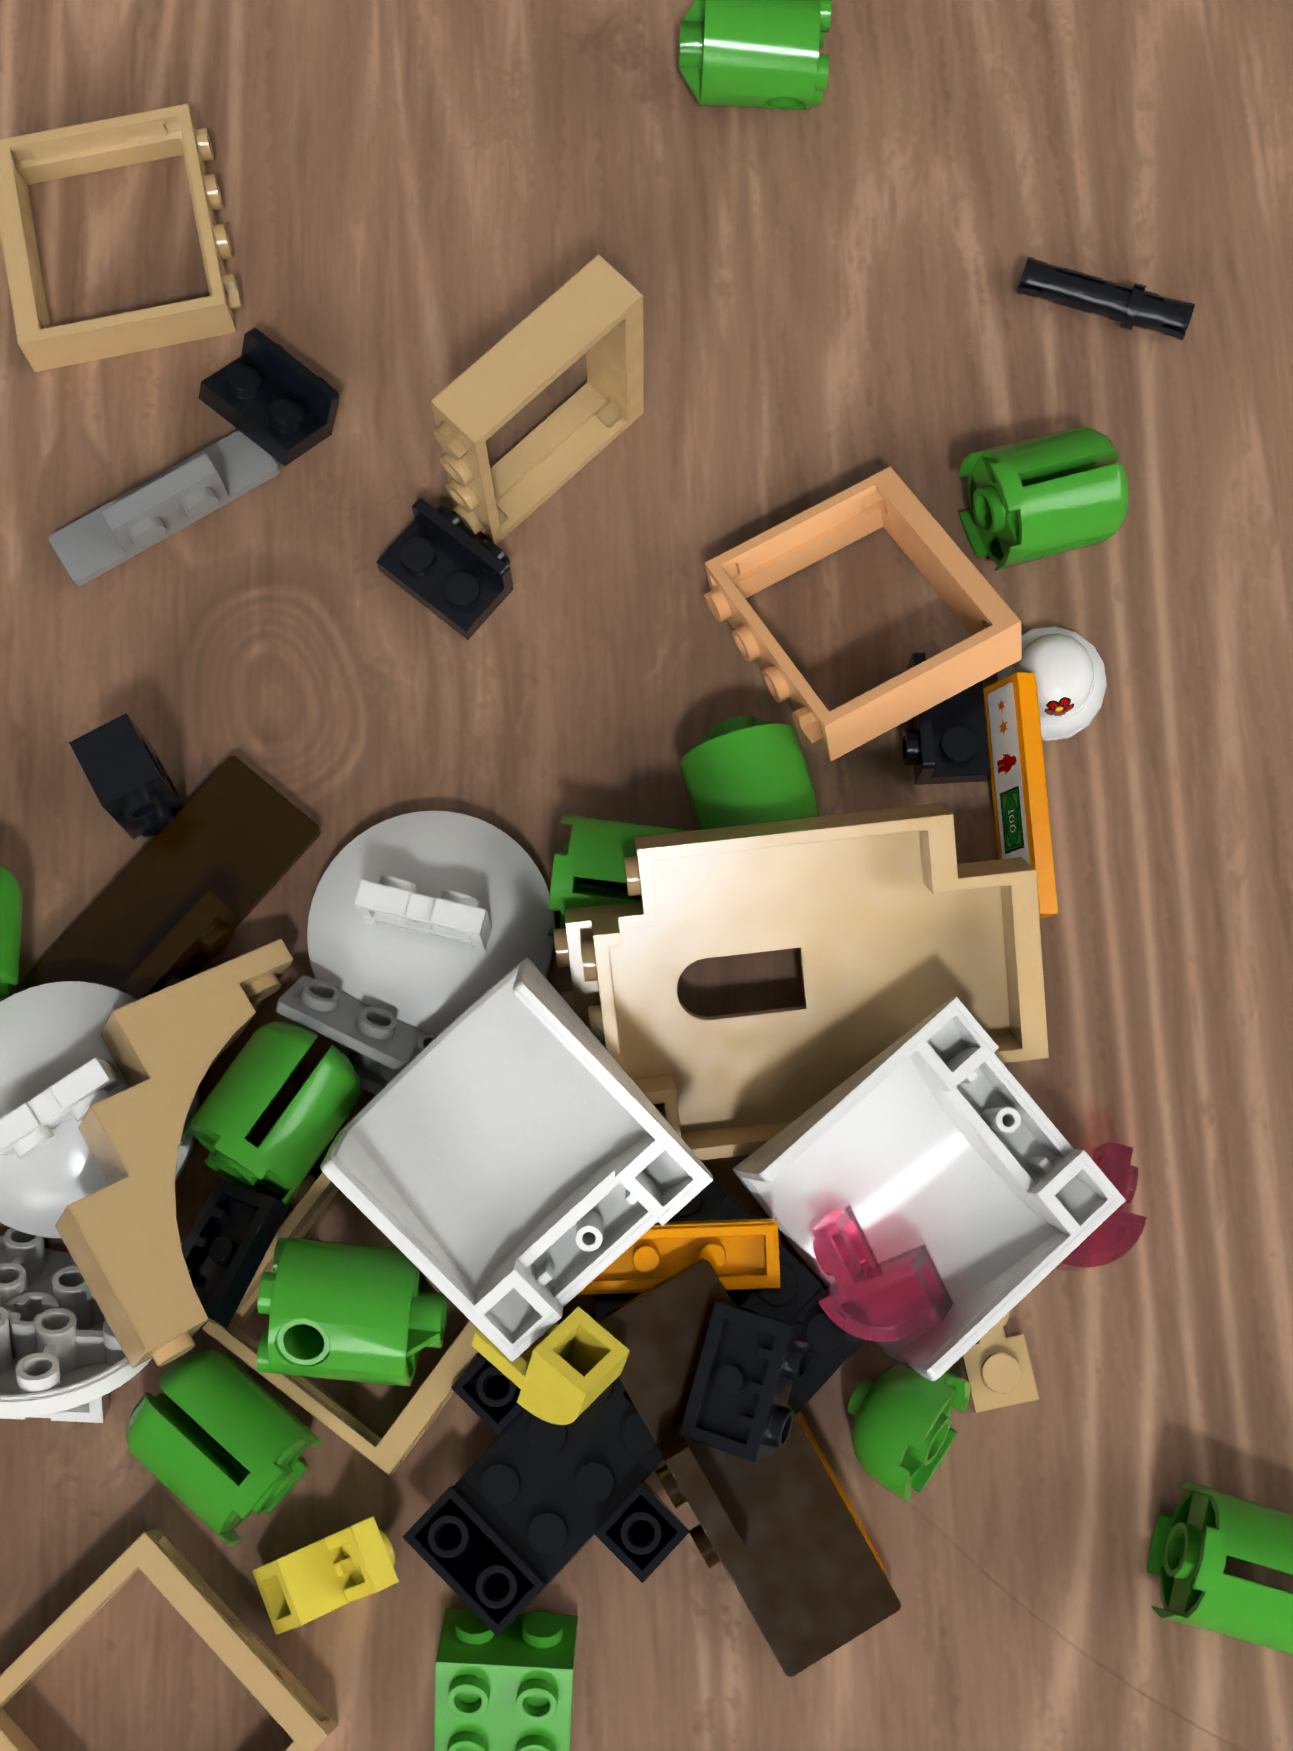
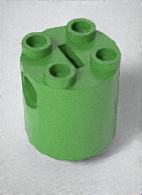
M695 0L680 21L678 68L696 97L699 106L811 110L813 105L820 106L822 93L827 90L829 54H819V48L823 49L825 32H829L831 0Z
M748 715L729 718L710 727L696 746L681 758L679 768L698 830L820 817L815 800L816 790L798 732L792 725L771 723Z
M278 1238L274 1251L273 1272L263 1273L258 1292V1313L269 1315L268 1331H263L260 1337L257 1351V1371L411 1386L419 1350L424 1347H442L447 1319L448 1298L443 1293H438L427 1281V1277L398 1248L298 1238Z

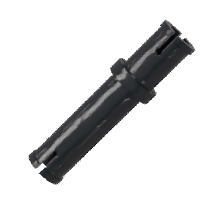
M1031 257L1027 259L1017 291L1021 295L1041 298L1055 304L1107 317L1108 319L1121 322L1120 327L1132 330V327L1136 326L1160 332L1179 340L1184 339L1185 330L1189 326L1195 307L1193 303L1173 300L1145 291L1146 285L1134 283L1133 287L1120 283L1117 284L1067 268L1050 265Z

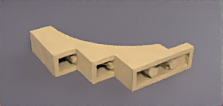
M282 939L113 1010L100 1034L129 1088L91 1105L78 1129L109 1186L67 1205L55 1227L132 1369L151 1358H154L157 1366L161 1367L182 1356L196 1346L192 1336L208 1320L189 1275L182 1253L177 1225L175 1178L178 1149L186 1116L206 1072L215 1060L242 1034L256 1013L252 1004L269 997L281 987L279 980L293 961Z

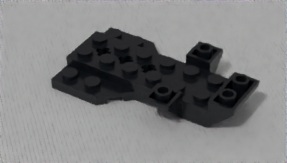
M711 1182L668 1222L754 1218L729 1195L726 1196ZM779 1243L781 1288L743 1289L748 1298L739 1306L784 1321L796 1320L808 1324L804 1341L812 1344L809 1365L800 1383L793 1381L788 1403L796 1415L867 1338L870 1332L823 1288V1284ZM641 1293L594 1294L595 1321ZM481 1356L451 1388L500 1437L454 1486H450L405 1533L403 1538L487 1627L499 1637L594 1535L643 1583L689 1533V1529L645 1482L664 1459L633 1402L627 1398V1392L619 1377L574 1422L567 1425H556L534 1416L520 1406L517 1400L521 1389L485 1357Z

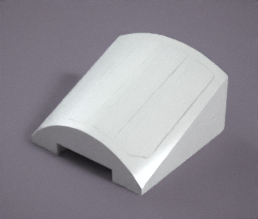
M526 957L480 996L394 1076L337 1134L320 1166L321 1171L511 1362L517 1359L560 1320L563 1307L657 1222L662 1226L666 1224L713 1181L711 1172L529 957Z
M951 997L733 1168L737 1177L768 1218H777L778 1231L833 1297L870 1332L869 1336L895 1364L906 1362L919 1375L932 1382L940 1378L1126 1201L1086 1151L1074 1149L996 1056L994 1052L999 1049L998 1045L958 997Z

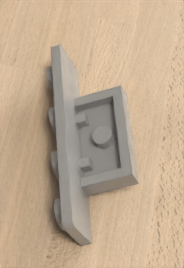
M237 430L49 536V542L73 582L77 586H82L276 477L280 473V468L270 454Z
M302 976L279 998L276 1006L277 1013L338 1042V1049L349 1058L360 1078L362 1088L375 1095L438 1036L426 1034L396 1019L391 1012L383 1008L371 1007L340 992L330 982L313 979L309 976Z

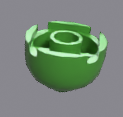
M906 1362L886 1368L875 1382L867 1377L864 1378L851 1397L848 1413L855 1416L851 1433L854 1454L866 1473L883 1488L906 1502L912 1500L911 1488L920 1493L939 1468L957 1434L955 1430L950 1428V1415L953 1407L965 1414L971 1392L969 1382L949 1370L932 1382L923 1378Z

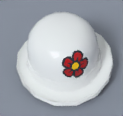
M1056 626L1032 629L1021 636L1022 659L999 671L997 681L1016 672L1035 673L1042 740L1051 741L1070 738L1089 726L1102 707L1107 687L1104 663L1095 647L1077 632Z

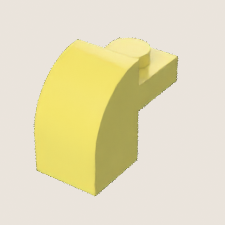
M579 1306L560 1324L556 1322L513 1362L479 1329L475 1331L471 1344L474 1349L521 1389L517 1400L520 1406L534 1416L556 1425H567L574 1422L618 1378L630 1352L627 1347Z
M374 1516L252 1570L276 1635L302 1626L341 1606L377 1593L399 1582L393 1567L395 1564V1554L392 1544L386 1534L378 1529Z

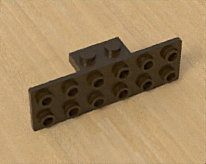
M228 757L174 816L176 821L166 824L7 998L28 988L46 983L82 981L112 987L139 1000L192 977L208 959L217 956L229 944L234 935V930L321 835V829L314 821L237 757Z
M701 1258L597 1319L596 1322L630 1350L624 1368L618 1377L666 1465L655 1471L675 1508L688 1502L700 1523L689 1530V1533L709 1568L722 1562L784 1673L792 1677L899 1611L901 1603L795 1413L791 1432L782 1450L775 1449L772 1457L756 1463L679 1436L715 1302L725 1301L733 1304L710 1262L705 1258ZM787 1403L786 1408L792 1409L789 1403Z

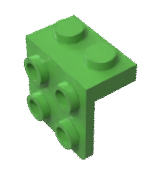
M445 1608L435 1662L434 1751H570L578 1615L554 1614L548 1611L522 1612L497 1637L470 1608Z

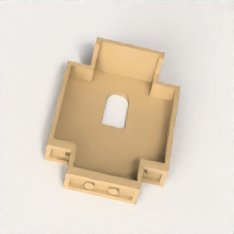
M941 803L634 837L636 856L624 857L628 896L640 895L641 902L564 909L566 928L553 929L557 967H570L573 991L561 992L562 998L652 1104L663 1103L654 1106L700 1160L751 1155L951 997H958L998 1045L999 1049L994 1053L1002 1063L1049 1058L1036 869L1022 857L957 864L953 813ZM800 948L805 1006L719 1016H699L687 1010L679 1000L677 994L679 977L686 967L697 960Z

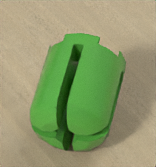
M1077 426L972 452L962 460L958 478L968 476L967 492L970 509L961 511L959 514L966 538L977 558L989 556L997 564V567L994 569L997 571L1100 544L1112 537L1123 525L1128 512L1129 485L1125 467L1122 464H1115L1120 455L1109 437L1095 429Z
M563 813L560 823L572 824L573 827L570 842H564V850H559V853L554 855L548 910L561 911L560 926L555 925V928L549 930L548 935L554 937L553 929L566 928L564 909L641 902L640 895L628 896L627 884H625L624 857L636 856L634 837L691 830Z
M279 1021L269 1022L256 1029L195 1114L189 1118L184 1125L180 1141L183 1143L191 1133L199 1143L211 1152L204 1161L205 1165L231 1183L251 1190H255L259 1185L272 1193L283 1196L280 1202L288 1206L299 1190L298 1187L359 1102L362 1089L360 1078L349 1058L332 1044L281 1117L275 1121L258 1147L247 1141L248 1137L319 1036L303 1025Z
M206 1349L194 1352L174 1362L157 1379L158 1385L165 1393H159L154 1397L151 1393L145 1392L132 1411L125 1436L130 1453L231 1547L243 1539L234 1529L253 1511L257 1515L263 1511L269 1515L306 1472L308 1467L299 1458L307 1446L317 1447L322 1446L323 1443L320 1438L293 1416L226 1353Z
M1193 1482L1180 1484L1178 1488L1188 1490L1189 1492L1180 1500L1173 1516L1163 1513L1159 1514L1150 1541L1147 1572L1159 1576L1160 1597L1163 1608L1151 1605L1152 1609L1161 1618L1192 1625L1293 1655V1593L1224 1571L1226 1558H1231L1293 1575V1514L1215 1491L1213 1488Z

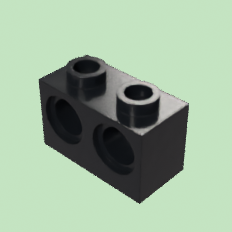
M127 713L69 742L102 807L133 839L140 835L143 837L155 836L168 822L170 824L176 821L174 816L184 806V803L157 752Z

